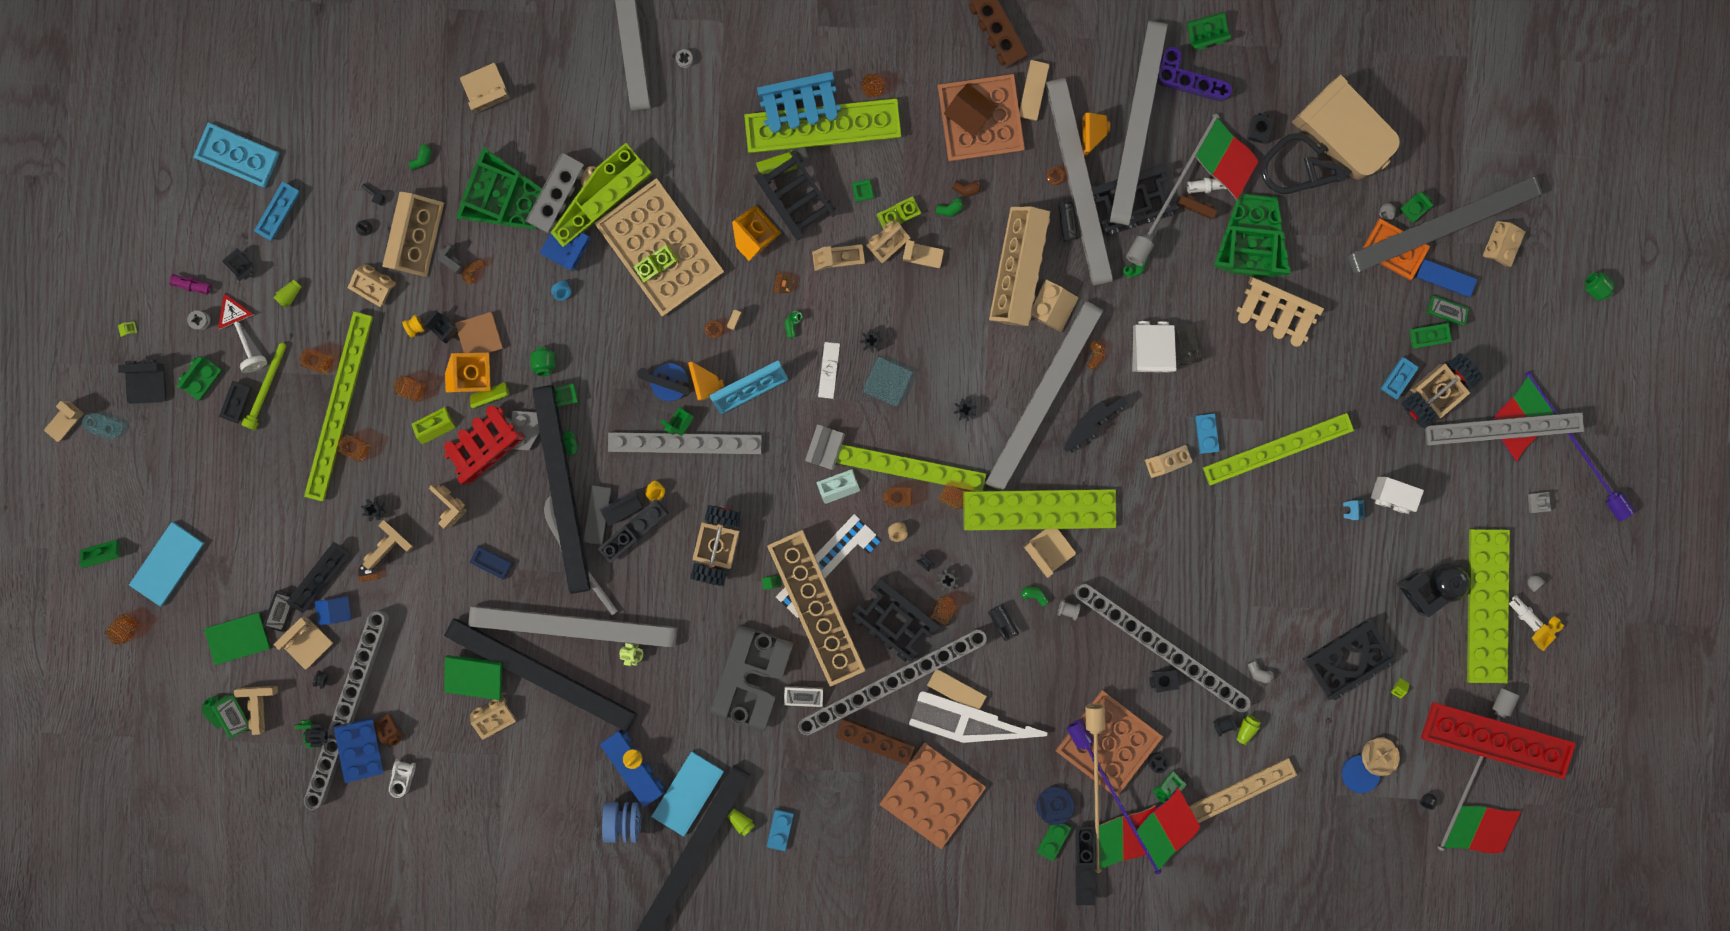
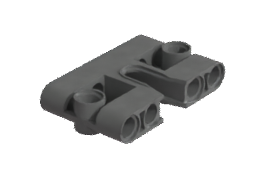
M739 625L710 713L732 720L736 724H743L765 732L777 696L762 686L749 682L747 675L754 673L763 677L782 678L794 642ZM760 637H767L769 645L766 647L761 646L759 643ZM743 710L745 718L738 719L735 711Z

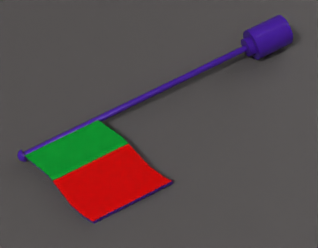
M1526 372L1525 377L1527 378L1516 394L1496 413L1492 420L1559 414L1532 377V372ZM1567 433L1609 493L1607 496L1608 500L1605 503L1617 520L1620 522L1633 515L1636 511L1623 492H1612L1573 434ZM1538 436L1501 439V441L1517 462L1523 451Z
M1078 719L1069 724L1066 729L1078 749L1082 748V750L1087 749L1094 761V753L1090 748L1093 745L1092 741L1094 738L1090 731L1086 730L1084 720ZM1098 762L1100 774L1154 867V873L1160 874L1161 867L1171 855L1190 841L1198 832L1200 825L1179 787H1177L1170 798L1149 814L1136 830Z

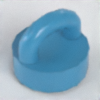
M563 280L553 285L551 293L554 299L563 301L570 297L571 288L567 281Z

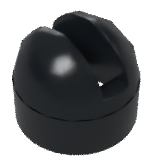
M361 220L356 224V231L359 235L368 236L372 232V225L368 221ZM363 225L368 229L365 232L363 229L359 228V226Z
M1427 793L1421 798L1420 804L1424 808L1434 810L1437 799L1433 794Z

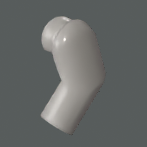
M1256 660L1247 663L1255 680L1265 684L1273 680L1274 674L1271 671L1265 672L1260 670Z

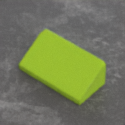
M788 152L757 162L758 171L762 175L764 173L768 174L792 157ZM797 164L780 175L798 170Z
M503 382L490 387L491 391H479L471 394V408L476 409L510 396L507 384Z
M446 407L412 423L415 436L421 444H425L456 428Z

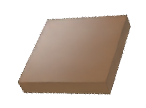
M493 312L455 323V326L459 329L457 332L464 353H492L504 349Z

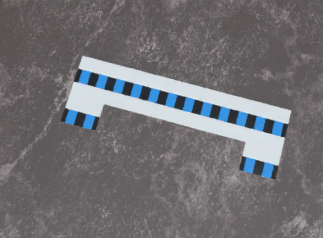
M854 514L822 547L815 557L826 578L857 544L869 554L882 540ZM785 587L776 598L799 619Z

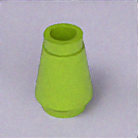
M292 280L278 290L273 298L286 308L288 305H291L302 287L295 280Z
M1247 715L1246 718H1243L1236 740L1247 745L1260 729L1261 722L1255 717Z
M735 808L727 815V818L738 833L744 837L755 827L752 823L753 820Z

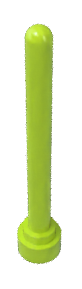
M285 343L279 344L250 415L243 419L242 426L252 430L257 429L259 424L257 423V416L285 352Z

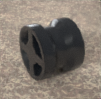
M1155 752L1148 758V765L1155 773H1164L1169 767L1168 759L1162 753Z

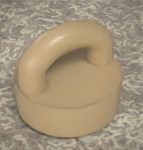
M896 522L890 525L888 528L889 538L894 542H900L907 538L908 531L906 525L903 522Z

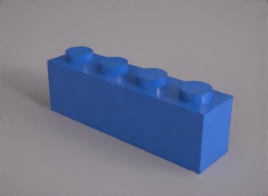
M620 729L602 741L600 746L644 808L664 793V785L659 778L655 779L652 774L653 769L648 763H644L643 760L640 766L635 769L625 767L623 756L626 751L630 749L640 750L632 746L628 733Z

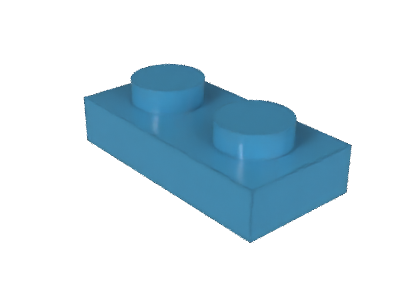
M1401 357L1380 390L1397 400L1419 367L1406 358Z
M1215 413L1195 416L1199 454L1220 452Z
M775 809L767 843L768 848L781 851L786 850L794 813Z

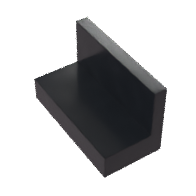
M631 491L599 509L608 526L643 508L636 497V492Z

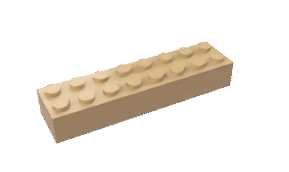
M802 529L768 544L769 552L829 686L831 687L864 672V664L804 530Z

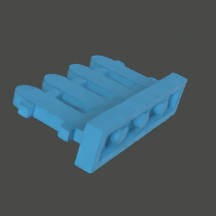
M833 72L757 87L759 100L763 101L760 102L761 108H765L768 120L764 121L765 127L769 126L772 133H778L781 130V123L788 122L791 129H797L800 125L799 120L807 118V122L810 125H816L819 121L818 115L826 114V118L829 121L836 120L837 111H840V105H835L833 93L836 92V87H831L835 85ZM822 96L824 108H816L814 97ZM803 100L805 112H797L795 101ZM784 104L786 116L779 117L776 105Z

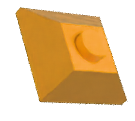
M1085 113L1083 116L1082 150L1084 157L1107 136V133H1110V121H1107L1106 115Z
M757 205L732 222L736 248L748 261L760 254L781 234L778 228Z
M451 353L445 371L446 392L491 391L489 353Z
M694 362L688 363L699 401L711 399L709 395L725 387L723 379L719 380L718 376Z

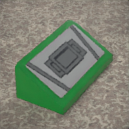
M1432 295L1426 314L1459 326H1465L1469 308Z
M233 695L224 696L211 706L228 738H232L249 729V722Z

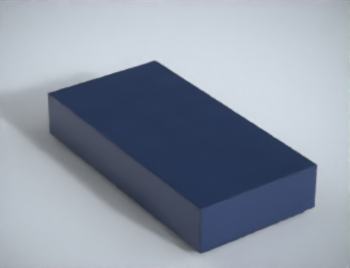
M480 545L477 546L469 562L502 580L506 578L513 562Z

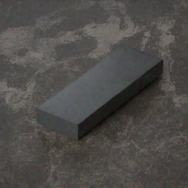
M592 485L583 542L603 545L606 521L599 509L610 503L612 488Z

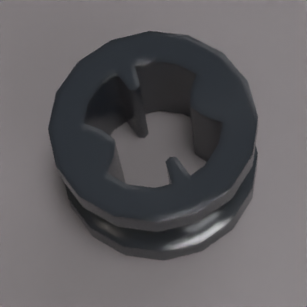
M921 554V558L917 559L916 562L929 572L930 567L935 564Z
M318 670L314 677L313 687L319 686L320 689H324L329 674L327 672L323 674L322 671Z

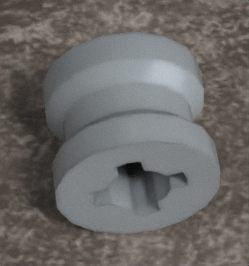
M197 310L188 315L187 322L193 329L205 330L210 326L211 318L206 312Z

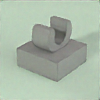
M1549 492L1528 494L1530 513L1551 511Z

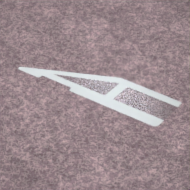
M924 691L919 694L909 722L911 726L962 743L1047 736V732L1029 726L1022 729L998 721V716Z

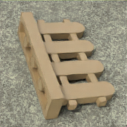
M1251 276L1248 282L1252 285L1251 289L1246 288L1245 294L1248 295L1242 308L1238 307L1236 310L1239 312L1238 320L1241 323H1247L1250 318L1257 320L1255 327L1259 331L1266 330L1268 325L1274 327L1273 336L1277 339L1283 338L1285 333L1292 335L1290 342L1296 347L1300 346L1303 341L1307 342L1309 337L1306 334L1311 323L1316 324L1317 319L1314 317L1316 314L1321 316L1324 308ZM1263 291L1268 292V293H1269L1268 297H1265V296L1261 295L1262 292H1263ZM1281 298L1287 301L1285 305L1279 303ZM1258 301H1264L1265 304L1260 315L1254 314L1253 311ZM1298 306L1304 308L1303 313L1297 311ZM1276 307L1283 310L1277 323L1270 321ZM1296 315L1300 319L1293 331L1288 329L1293 316Z

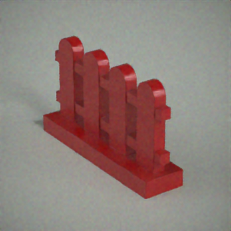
M488 406L486 409L488 418L485 421L482 418H474L472 421L474 430L471 433L468 430L462 429L458 432L459 443L447 441L444 444L445 458H450L457 467L454 470L456 474L461 473L457 477L460 484L470 485L526 438L522 432L513 430L515 426L513 423L509 424L502 414L505 411L502 408L498 409L496 406ZM491 423H493L496 429L499 431V434H497L496 436L488 427V425H490ZM477 435L480 436L485 444L482 448L474 439ZM463 446L471 456L468 460L460 451Z

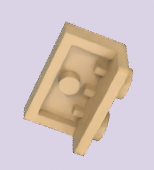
M896 220L887 223L883 228L884 230L871 237L866 245L881 263L885 262L910 239V236Z
M1497 221L1483 256L1494 259L1504 266L1511 267L1526 231L1512 223Z

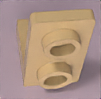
M907 240L903 261L940 268L944 250L915 244L914 241Z
M60 401L56 407L60 411L44 429L57 442H61L84 414L70 401Z
M1183 445L1164 454L1145 460L1151 478L1192 463V458L1187 445Z

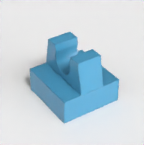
M1353 500L1343 503L1344 507L1348 506L1351 509L1350 513L1344 514V518L1351 520L1365 519L1364 500Z

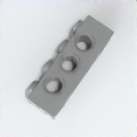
M561 153L525 222L544 232L552 231L557 223V220H555L557 214H561L566 206V203H564L566 197H570L575 189L573 186L575 180H579L584 172L582 169L584 164ZM563 171H566L570 176L569 181L566 183L560 179ZM555 188L561 192V196L557 200L551 196V192ZM546 205L552 209L551 215L547 217L542 213V209Z

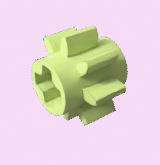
M625 643V646L621 648L619 655L621 660H625L624 665L637 666L638 662L642 660L643 649L638 648L639 644Z

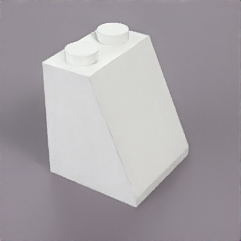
M1139 321L1138 325L1133 326L1132 372H1175L1174 325H1169V322H1158L1157 325H1150L1149 321Z

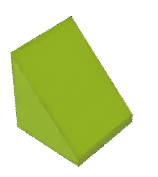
M135 321L118 325L120 337L138 333Z
M1399 678L1391 693L1401 699L1407 694L1410 683Z

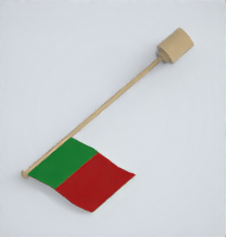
M1093 703L1086 705L1085 709L1086 730L1094 734L1095 872L1100 873L1105 867L1120 861L1144 856L1146 853L1125 816L1117 817L1099 825L1098 734L1105 730V705ZM1156 805L1142 812L1129 814L1136 830L1149 814L1156 810Z

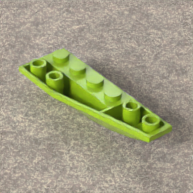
M625 143L594 170L555 225L551 234L562 247H565L577 235L587 230L652 176V171L632 148Z

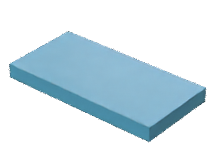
M208 122L193 158L266 188L280 153Z
M778 360L709 396L720 414H723L789 379Z
M171 522L129 586L160 607L163 606L205 543L175 522Z
M691 751L651 817L680 835L685 836L724 770Z

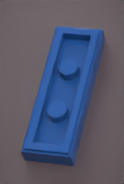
M1425 259L1421 262L1415 278L1468 298L1471 297L1477 279Z

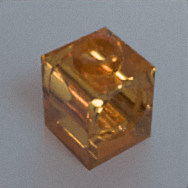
M306 348L300 355V366L327 374L333 356ZM314 355L318 357L316 365L311 363V358Z
M401 375L394 383V394L414 402H419L426 384Z
M346 434L345 437L342 436L339 440L338 452L358 462H363L371 444L351 434ZM351 442H354L357 447L354 452L349 450Z
M887 487V492H884V503H888V507H911V488ZM894 492H900L903 495L902 500L898 503L892 501L891 496Z
M125 613L118 615L104 633L109 636L108 639L113 644L121 645L130 639L140 625Z

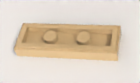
M1034 60L1030 61L1019 110L1020 118L1037 121L1049 64Z
M939 669L934 671L927 686L954 701L978 710L987 697Z

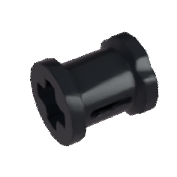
M1228 715V718L1220 721H1213L1219 737L1226 732L1237 731L1232 715Z

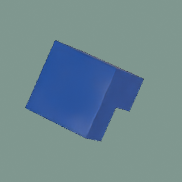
M348 597L315 601L318 625L351 620Z

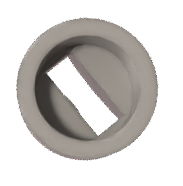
M1385 203L1380 208L1379 216L1387 220L1393 219L1396 213L1395 206L1391 203Z
M1531 576L1528 579V586L1533 592L1545 583L1539 576Z

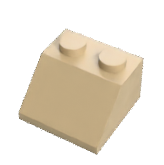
M1045 280L1032 304L1031 318L1062 332L1078 297L1066 289Z

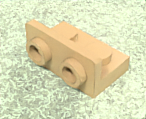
M362 264L355 269L348 289L375 305L382 307L390 290L395 287L396 282L391 280L389 276L379 273L372 266Z
M504 696L500 700L493 699L487 705L478 707L470 713L471 724L482 740L516 722L515 716L506 705Z

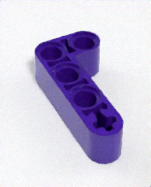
M1170 47L1163 53L1157 78L1159 85L1222 102L1230 96L1232 88L1229 83L1179 69L1181 60L1179 49ZM1167 54H1174L1176 61L1170 62L1167 59ZM1168 72L1171 79L1164 80L1161 73ZM1186 77L1189 80V85H1182L1180 78ZM1200 82L1207 84L1208 88L1206 91H1202L1199 88ZM1220 88H1223V92H1225L1223 95H1220V91H1218Z

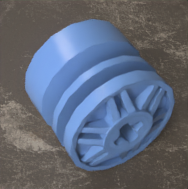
M605 802L602 818L603 842L617 843L619 834H622L623 842L627 843L630 834L631 842L637 843L641 831L639 803L633 802L630 811L629 802H625L623 811H620L618 802Z

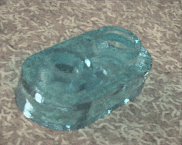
M88 413L82 419V426L86 431L107 439L117 438L122 432L121 424L118 421L97 413ZM91 419L94 421L93 426L89 424ZM108 426L112 427V431L110 433L107 431Z

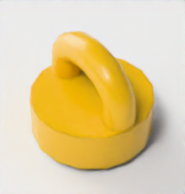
M652 481L647 486L645 494L652 502L655 499L660 500L665 494V488L658 481Z
M636 749L626 751L623 756L625 767L629 769L639 767L643 759L642 754Z

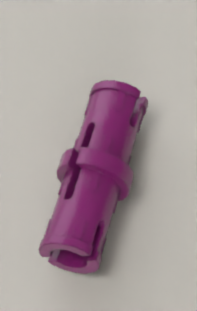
M172 274L169 280L170 286L183 288L187 292L194 291L208 295L211 290V283L201 282L193 277L187 278Z

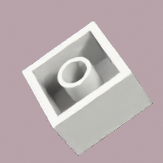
M1378 477L1371 499L1376 500L1375 504L1389 508L1394 506V511L1409 514L1410 511H1417L1424 490L1388 477Z

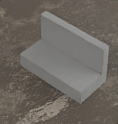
M817 424L805 461L834 470L845 434Z

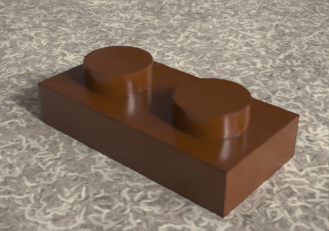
M1190 195L1181 196L1177 202L1178 206L1210 220L1215 218L1217 210L1213 209V205L1203 202V204L1198 203L1196 198Z

